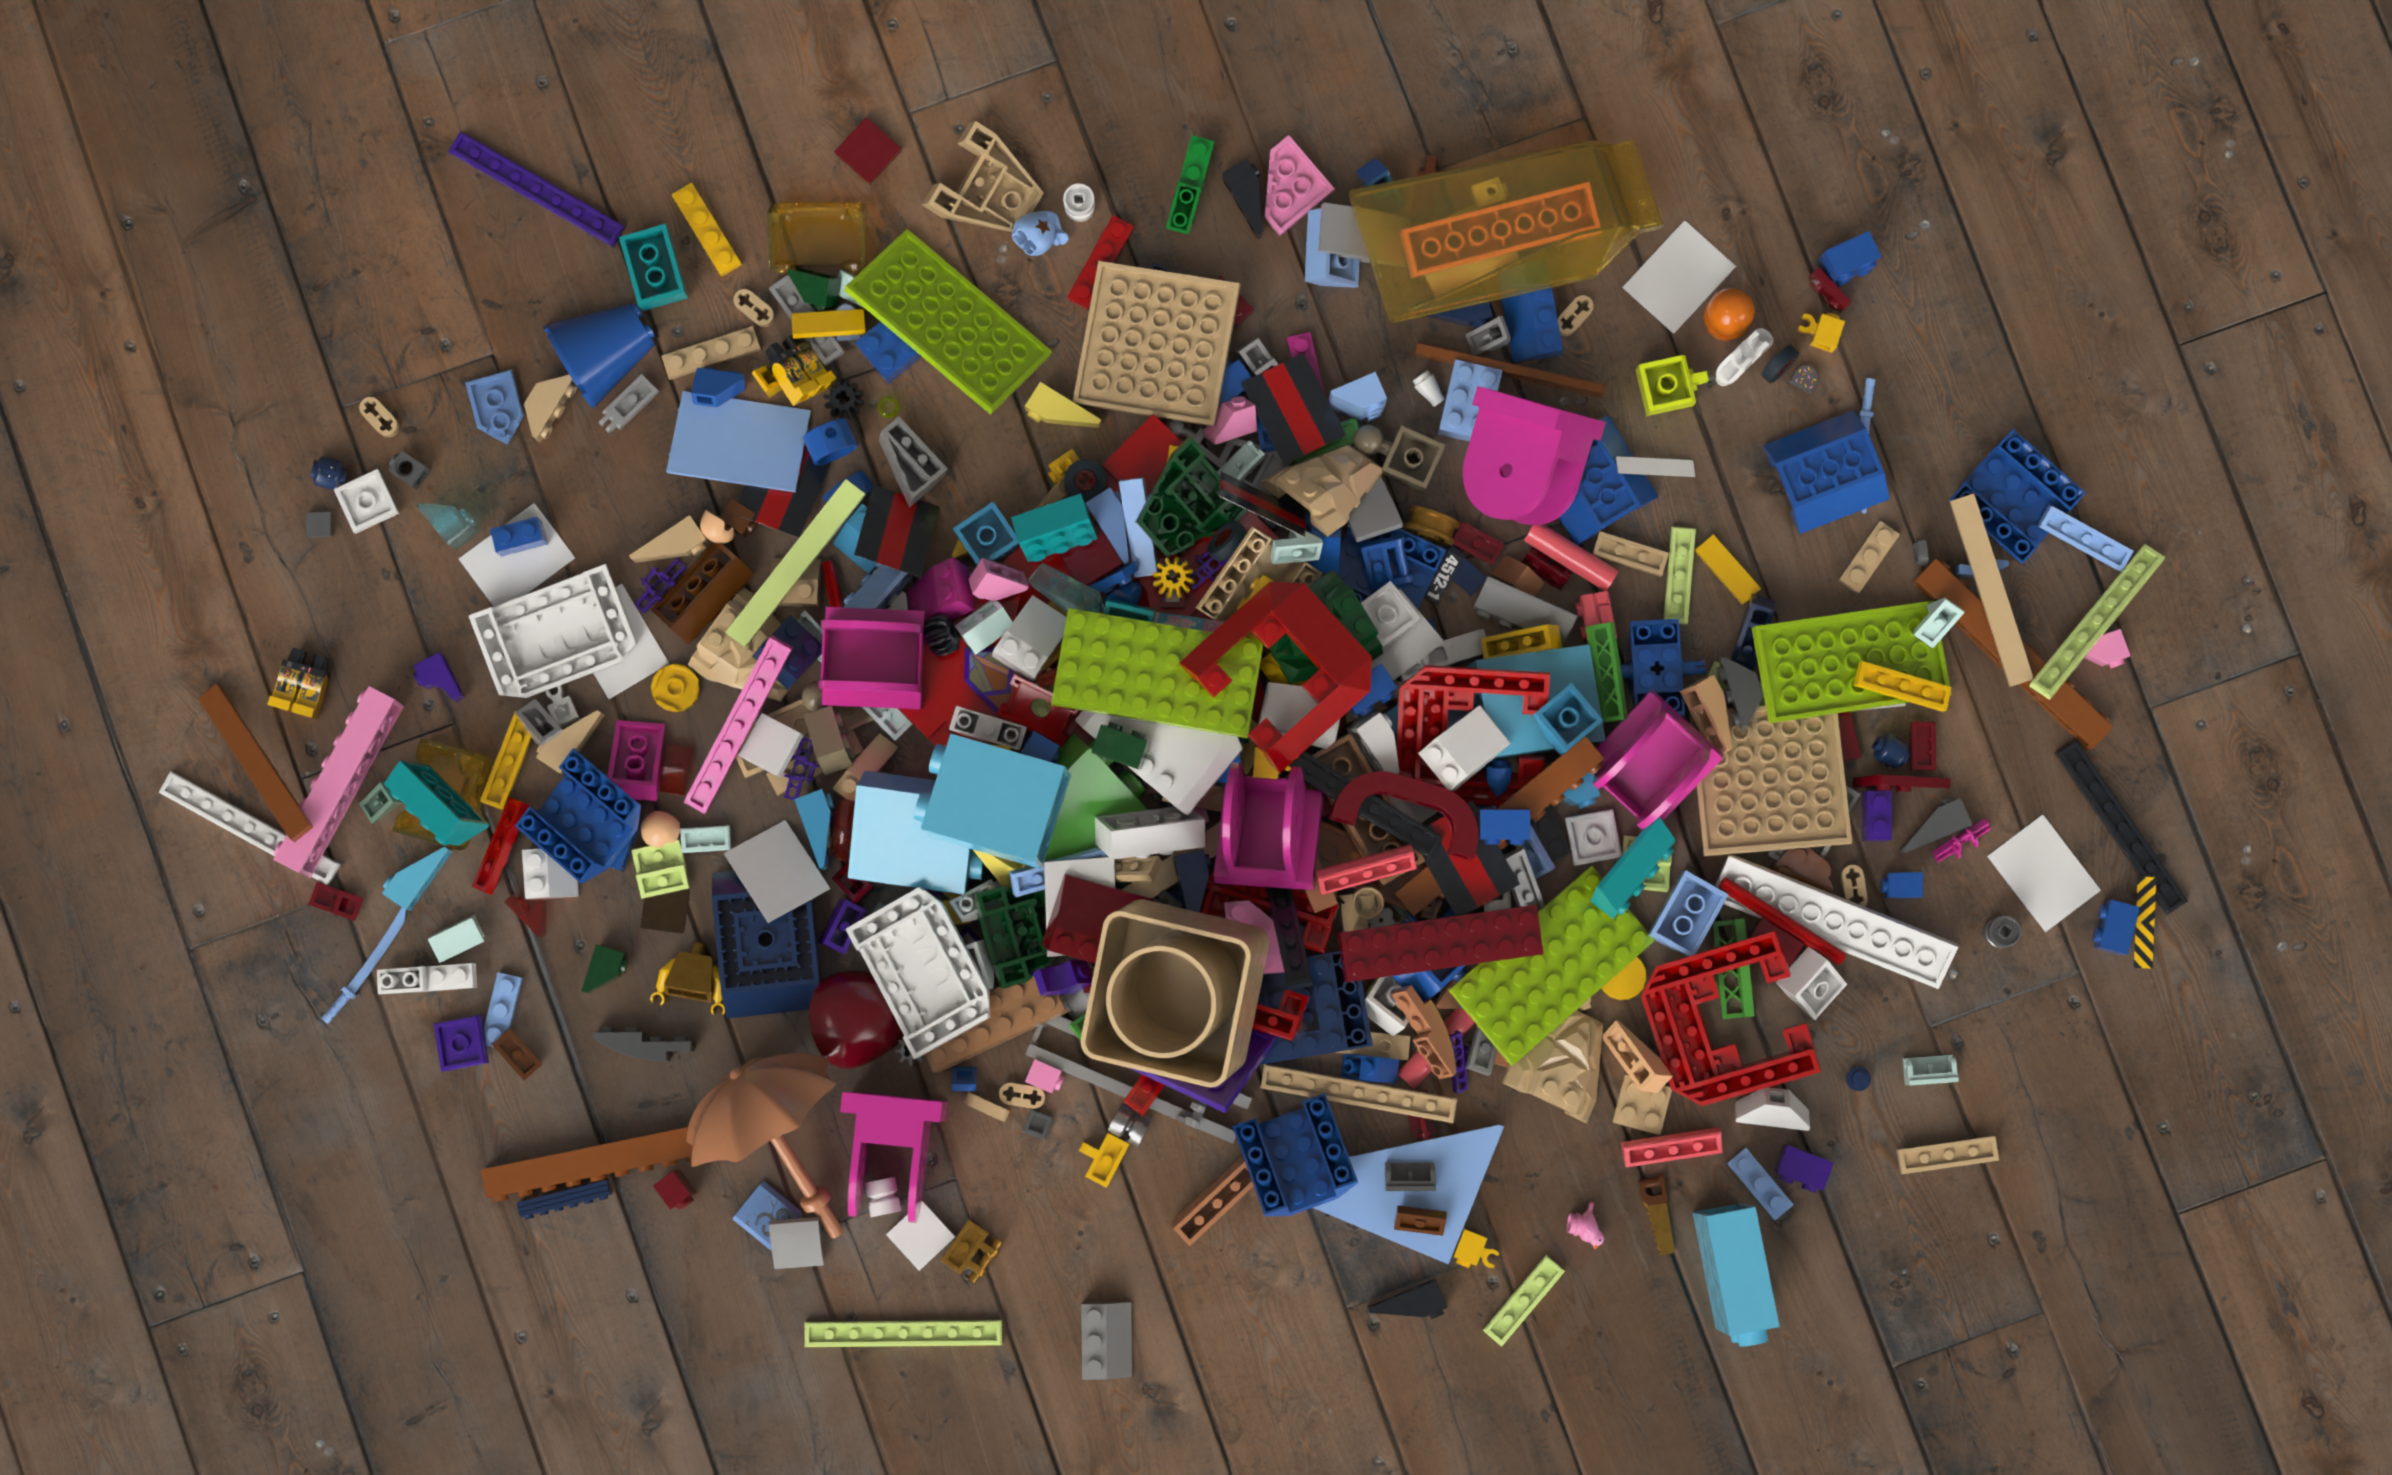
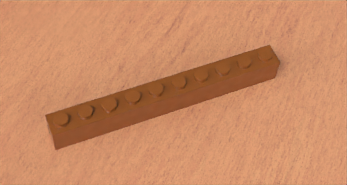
M1933 560L1911 583L1930 601L1934 600L1935 602L1942 598H1947L1963 609L1965 613L1955 625L2003 669L1980 595H1974L1967 589L1969 587L1962 578H1956L1950 572L1951 568L1944 561ZM2022 641L2033 678H2035L2048 661L2044 662L2038 656L2040 653L2031 644L2026 645ZM2068 679L2050 700L2030 687L2032 680L2018 684L2087 750L2093 749L2113 728L2109 723L2110 719L2103 712L2098 713L2092 707L2093 703L2085 695L2080 696L2074 690L2075 686Z
M1585 736L1496 809L1530 810V820L1533 819L1536 822L1546 814L1544 808L1550 803L1553 806L1557 805L1565 798L1563 793L1569 788L1575 790L1584 782L1583 776L1588 772L1593 775L1603 767L1601 762L1604 758ZM1500 840V844H1498L1500 850L1508 845L1505 840ZM1428 866L1395 891L1396 896L1413 916L1417 913L1421 916L1432 907L1429 903L1436 897L1439 900L1445 897Z
M688 1127L481 1169L486 1199L493 1197L494 1202L509 1199L508 1194L518 1193V1197L533 1194L532 1189L541 1187L542 1192L556 1190V1184L565 1182L566 1187L580 1185V1179L590 1178L591 1182L604 1180L605 1174L614 1173L615 1177L629 1175V1169L638 1168L639 1172L653 1170V1164L662 1163L663 1167L677 1165V1159L687 1158V1162H691L693 1146L686 1142Z

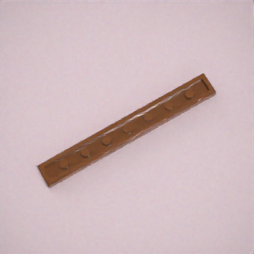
M1417 343L1414 354L1416 357L1451 365L1454 364L1456 359L1502 370L1501 376L1598 398L1603 397L1606 388L1605 384L1423 343Z
M216 683L201 695L198 700L289 839L296 842L314 826L222 687Z

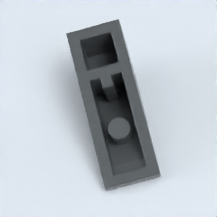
M1951 796L1939 801L1940 807L1933 809L1899 849L1900 854L1907 853L1973 825L1962 799L1954 800Z

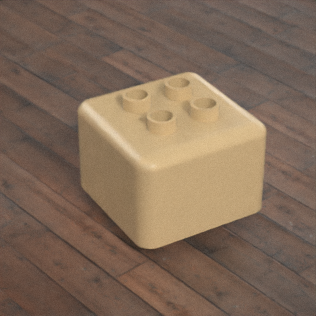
M1144 899L1135 900L1111 913L1103 923L1081 1035L1083 1052L1095 1060L1205 1087L1219 1086L1241 1068L1246 1061L1269 948L1268 935L1262 928L1255 925Z

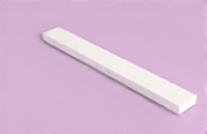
M170 771L159 790V793L273 856H275L274 850L280 841L283 842L287 835ZM323 855L311 877L326 885H330L341 864Z

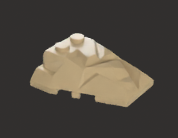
M1347 444L1282 468L1264 480L1262 486L1278 499L1286 493L1310 511L1311 524L1328 537L1347 523L1351 510L1360 505V498L1364 492L1368 493L1383 473V470L1354 446Z
M743 587L733 600L725 605L697 645V650L692 655L687 666L707 680L729 685L736 689H743L757 662L752 655L781 624L772 614L746 648L726 633L727 629L755 595ZM776 680L767 698L781 702L790 688L787 690Z
M1576 1010L1515 1065L1511 1066L1509 1064L1502 1083L1522 1093L1532 1094L1565 1110V1114L1587 1123L1597 1099L1604 1023Z

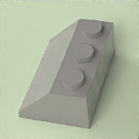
M1131 1302L1082 1303V1380L1132 1377Z

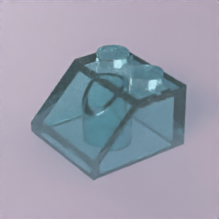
M428 503L416 505L443 540L456 550L479 532L475 528L476 520L464 509L460 511L455 506Z

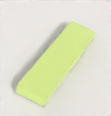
M1672 526L1670 531L1663 620L1679 619L1680 625H1687L1696 529Z
M1545 1255L1483 1328V1331L1500 1346H1503L1565 1271Z

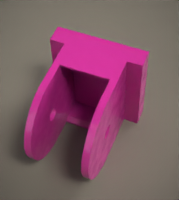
M1477 386L1472 405L1479 407V411L1463 464V483L1470 501L1480 512L1496 519L1514 520L1521 524L1534 526L1556 520L1567 511L1574 501L1593 439L1601 441L1606 422Z
M826 607L825 620H821V629H823L821 680L818 683V688L822 689V705L921 709L925 611Z
M1653 689L1627 714L1628 719L1621 720L1605 737V741L1595 747L1604 760L1601 762L1603 767L1595 773L1592 781L1593 786L1597 789L1603 786L1637 817L1636 825L1641 830L1649 826L1658 817L1663 821L1724 757V754Z
M1233 762L1231 764L1227 783L1224 786L1214 869L1215 883L1314 890L1324 797L1320 791L1306 790L1301 767L1293 766L1288 779H1269L1245 776L1242 763Z
M853 1091L842 1092L840 1112L856 1114L848 1189L849 1216L858 1217L866 1179L869 1144L903 1146L913 1148L908 1195V1222L917 1223L924 1189L931 1121H947L949 1101Z

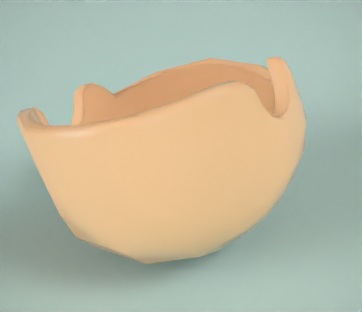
M709 510L704 511L700 520V530L704 537L715 543H727L733 540L736 534L734 528L726 526L721 518L715 516Z
M654 811L648 814L641 823V837L650 846L663 848V845L667 843H675L680 834V822L675 816L667 812Z

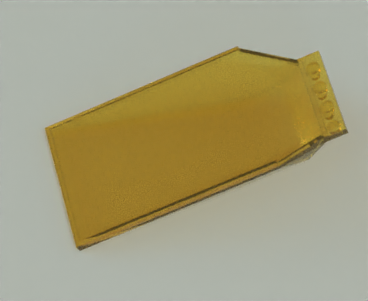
M1591 140L1552 146L1349 190L1348 193L1390 324L1595 278L1638 234L1662 229L1664 225L1634 140L1615 144Z

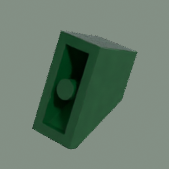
M804 268L788 269V275L805 303L813 304L814 309L827 311L828 307L838 306L842 278Z
M595 945L581 992L592 993L620 978L622 973H626L629 965V959H626L627 953Z

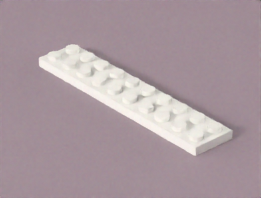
M1733 854L1728 855L1715 884V887L1719 889L1720 882L1726 877L1843 952L1939 989L1958 949V943ZM1730 896L1724 902L1727 906L1757 918H1763Z

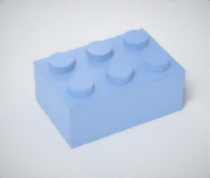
M1455 359L1438 435L1470 442L1479 407L1472 405L1477 386L1498 391L1502 370Z

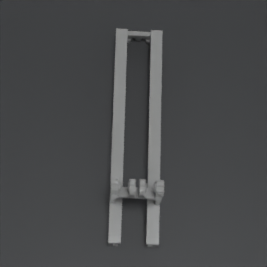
M1059 1016L1037 1027L1025 1055L1126 1098L1133 1087L1038 1047V1037L1041 1034L1042 1028L1046 1027L1047 1024L1076 1036L1069 1028V1024L1073 1021ZM1239 1093L1233 1104L1248 1109L1252 1098ZM1156 1098L1150 1106L1155 1111L1232 1144L1236 1138L1234 1130L1202 1117L1207 1104L1197 1101V1104L1191 1103L1190 1107L1194 1110L1193 1113L1159 1098Z

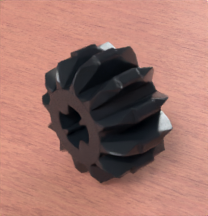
M849 379L844 380L843 386H841L839 380H836L835 384L837 387L835 389L830 385L827 387L831 394L823 395V398L828 400L824 406L826 409H831L830 415L832 417L838 413V418L841 419L847 414L851 420L853 419L852 411L857 414L861 413L857 405L862 406L865 402L858 398L862 397L864 393L862 390L856 391L858 389L857 383H853L850 386ZM842 395H847L849 402L845 401L846 404H841L839 398L843 399Z
M946 614L936 615L925 621L924 637L932 653L937 657L946 656L959 649V633L949 616Z

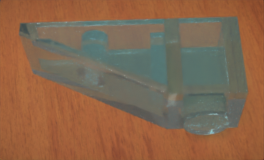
M1041 563L1028 579L1030 585L1066 613L1068 608L1102 613L1105 609L1098 591L1044 563Z

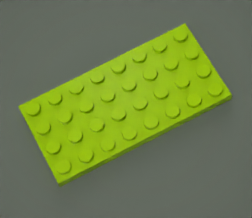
M908 229L851 280L844 290L990 415L1052 354V351Z
M1934 600L1752 627L1769 724L1909 703L1908 701L1854 686L1858 663L1861 661L1950 687L1942 640L1932 648L1913 633V630L1928 615L1927 605L1934 602Z
M1068 608L1051 705L1248 739L1247 735L1249 734L1263 644L1260 640L1244 638L1217 662L1233 681L1216 697L1212 698L1198 681L1195 682L1179 662L1213 632Z
M1593 866L1585 870L1538 911L1544 954L1479 963L1448 989L1511 1066L1515 1065L1655 941L1648 935L1646 929L1629 909L1623 915L1618 913L1612 919L1590 902L1596 887L1603 880Z

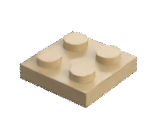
M1624 1075L1612 1122L1660 1135L1672 1092L1671 1088L1663 1086L1658 1093L1643 1092L1638 1089L1630 1076Z

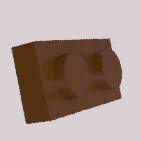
M510 1028L506 1029L490 1043L523 1081L542 1065Z
M1397 1205L1394 1230L1443 1236L1447 1212Z

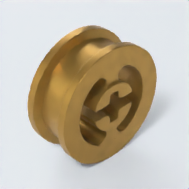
M1409 507L1408 511L1411 513L1409 521L1404 523L1402 527L1405 531L1431 542L1453 545L1452 535L1454 529L1460 526L1457 520L1424 507Z

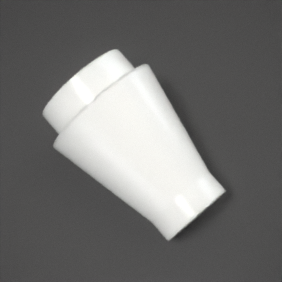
M1428 370L1412 380L1415 384L1414 388L1433 407L1445 399L1434 374H1431Z

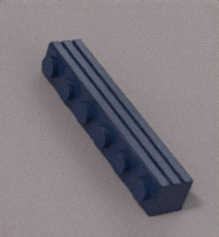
M608 1179L517 1203L520 1218L524 1217L526 1220L534 1218L533 1214L539 1213L542 1216L549 1214V1210L554 1209L557 1212L564 1210L563 1207L565 1206L570 1208L577 1207L580 1202L589 1204L593 1203V1199L599 1198L600 1201L608 1199V1195H612Z

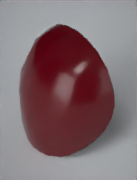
M846 971L833 974L824 979L813 992L809 1006L811 1034L819 1052L824 1058L829 1059L831 1065L841 1069H853L864 1066L885 1055L899 1043V1040H903L904 1034L871 972Z

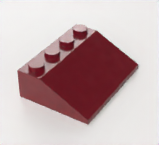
M1064 874L1042 945L1048 951L1096 964L1103 923L1107 916L1135 900L1154 901V899Z

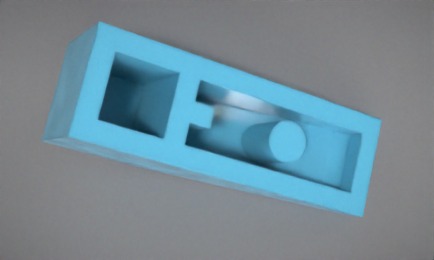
M443 847L397 872L394 876L391 875L383 885L385 890L382 894L405 910L411 911L453 850Z

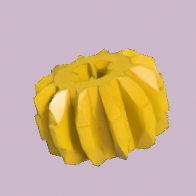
M1175 557L1174 564L1170 563L1169 558H1165L1166 567L1158 563L1157 568L1161 572H1153V577L1159 578L1153 585L1154 587L1162 586L1159 590L1160 595L1168 590V599H1172L1173 592H1176L1178 598H1182L1180 590L1183 589L1189 593L1190 588L1186 584H1194V579L1187 577L1193 574V569L1184 571L1188 566V562L1184 561L1179 566V557ZM1173 572L1175 576H1180V578H1177V583L1174 584L1172 580L1167 581L1166 579L1170 578L1169 574Z

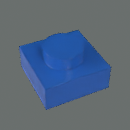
M953 1067L952 1091H976L977 1067Z

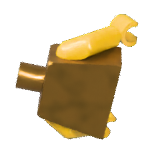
M693 943L691 953L679 952L676 958L669 960L660 969L656 983L657 992L653 993L650 997L652 1003L655 1002L657 994L662 997L660 1006L667 1002L668 996L712 1003L713 999L715 1003L711 1007V1013L714 1015V1007L719 1005L723 1008L722 1015H724L725 1008L722 1002L719 967L714 965L712 957L705 956L707 949L705 944Z

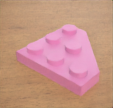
M1289 135L1270 150L1264 217L1276 233L1281 236L1308 214V210H1313L1335 191V188Z
M1249 900L1225 902V919L1258 926L1268 935L1269 948L1263 974L1284 972L1273 920Z

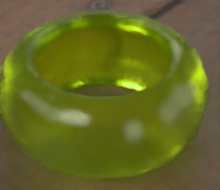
M890 396L880 399L877 406L878 413L888 419L895 417L900 408L898 401ZM887 401L895 404V410L889 414L882 411V405Z

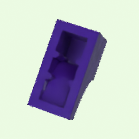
M440 652L413 665L416 671L413 673V676L419 686L423 685L427 689L433 687L441 688L456 702L466 698L445 656Z
M1070 960L1061 965L1038 969L1033 972L1040 996L1075 994L1092 984L1091 971L1087 961Z

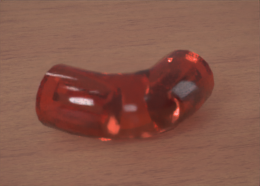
M838 800L836 804L832 831V853L839 861H848L850 859L855 801Z

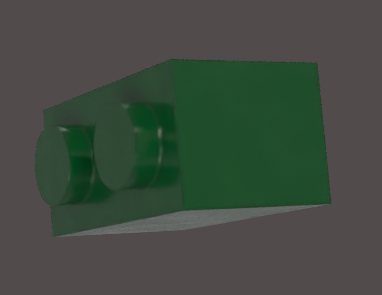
M1109 722L1108 725L1101 724L1091 753L1135 769H1142L1151 744L1150 740L1145 739L1146 734L1132 730L1131 734L1122 731L1123 726L1113 722Z

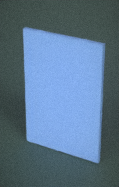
M683 391L666 472L796 493L805 446L802 437L809 430L811 410L733 398L719 407L693 404L691 392Z

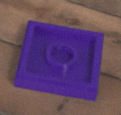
M482 1015L433 1024L441 1072L489 1063Z

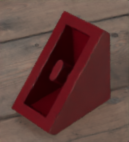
M848 861L831 879L859 905L876 887L870 881L848 878Z

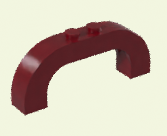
M1386 771L1369 772L1347 784L1338 794L1332 805L1328 819L1351 826L1356 822L1359 808L1364 799L1376 794L1387 795L1437 810L1446 817L1451 827V840L1447 854L1468 861L1475 858L1479 833L1472 810L1456 793L1436 786V781L1425 778L1419 781L1413 779L1414 775L1399 771V774Z

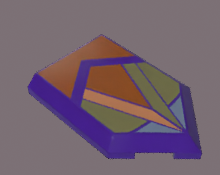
M965 647L964 682L997 714L1000 705L1003 702L1008 703L1015 686L1010 684L1013 675L1016 674L1024 679L1026 678L992 657L995 647H986L976 655L970 647Z

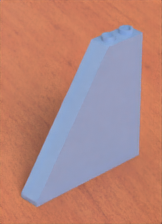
M1497 1124L1349 1156L1358 1184L1338 1199L1313 1208L1449 1264L1504 1126ZM1385 1163H1434L1436 1191H1385ZM1397 1205L1447 1212L1443 1236L1394 1230Z

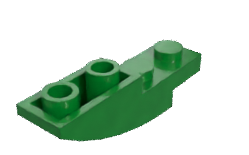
M1191 135L1166 229L1190 234L1215 141Z

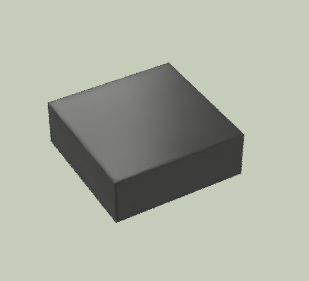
M306 513V537H332V513Z
M1030 1109L1022 1132L1046 1140L1054 1117Z

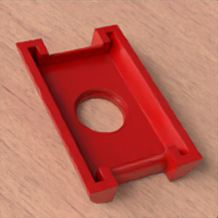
M1014 674L1010 682L1011 685L1015 686L1007 704L1003 702L1000 705L996 715L1012 723L1025 726L1027 730L1035 731L1063 747L1069 735L1065 730L1072 714L1077 716L1080 710L1051 705L1053 692ZM1039 698L1046 700L1050 706L1049 714L1044 717L1035 715L1031 707L1034 700Z

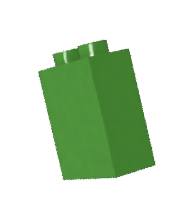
M1073 734L1064 743L1063 747L1061 746L1057 750L1060 752V755L1055 764L1065 766L1071 777L1045 861L1096 848V816L1148 810L1139 800L1147 791L1141 782L1127 769L1117 777L1108 767L1114 762L1113 760L1091 753L1096 739L1087 746Z

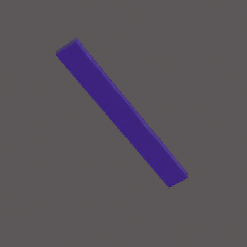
M461 131L448 151L451 155L613 248L626 228L621 223Z

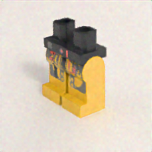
M791 335L782 342L786 351H783L777 342L770 345L765 351L771 361L767 366L770 373L773 372L775 379L793 406L827 390V387L831 386L837 379L832 371L827 372L822 366L816 352L811 349L812 345L809 341L801 343L798 338L793 339V335Z
M293 648L288 660L283 659L274 692L269 697L267 705L318 719L327 683L331 675L330 672H327L329 658L315 654L311 667L306 666L304 662L307 652Z

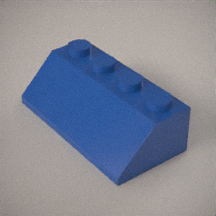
M1546 256L1521 260L1497 269L1496 274L1505 323L1511 338L1509 345L1513 364L1560 356L1563 346Z

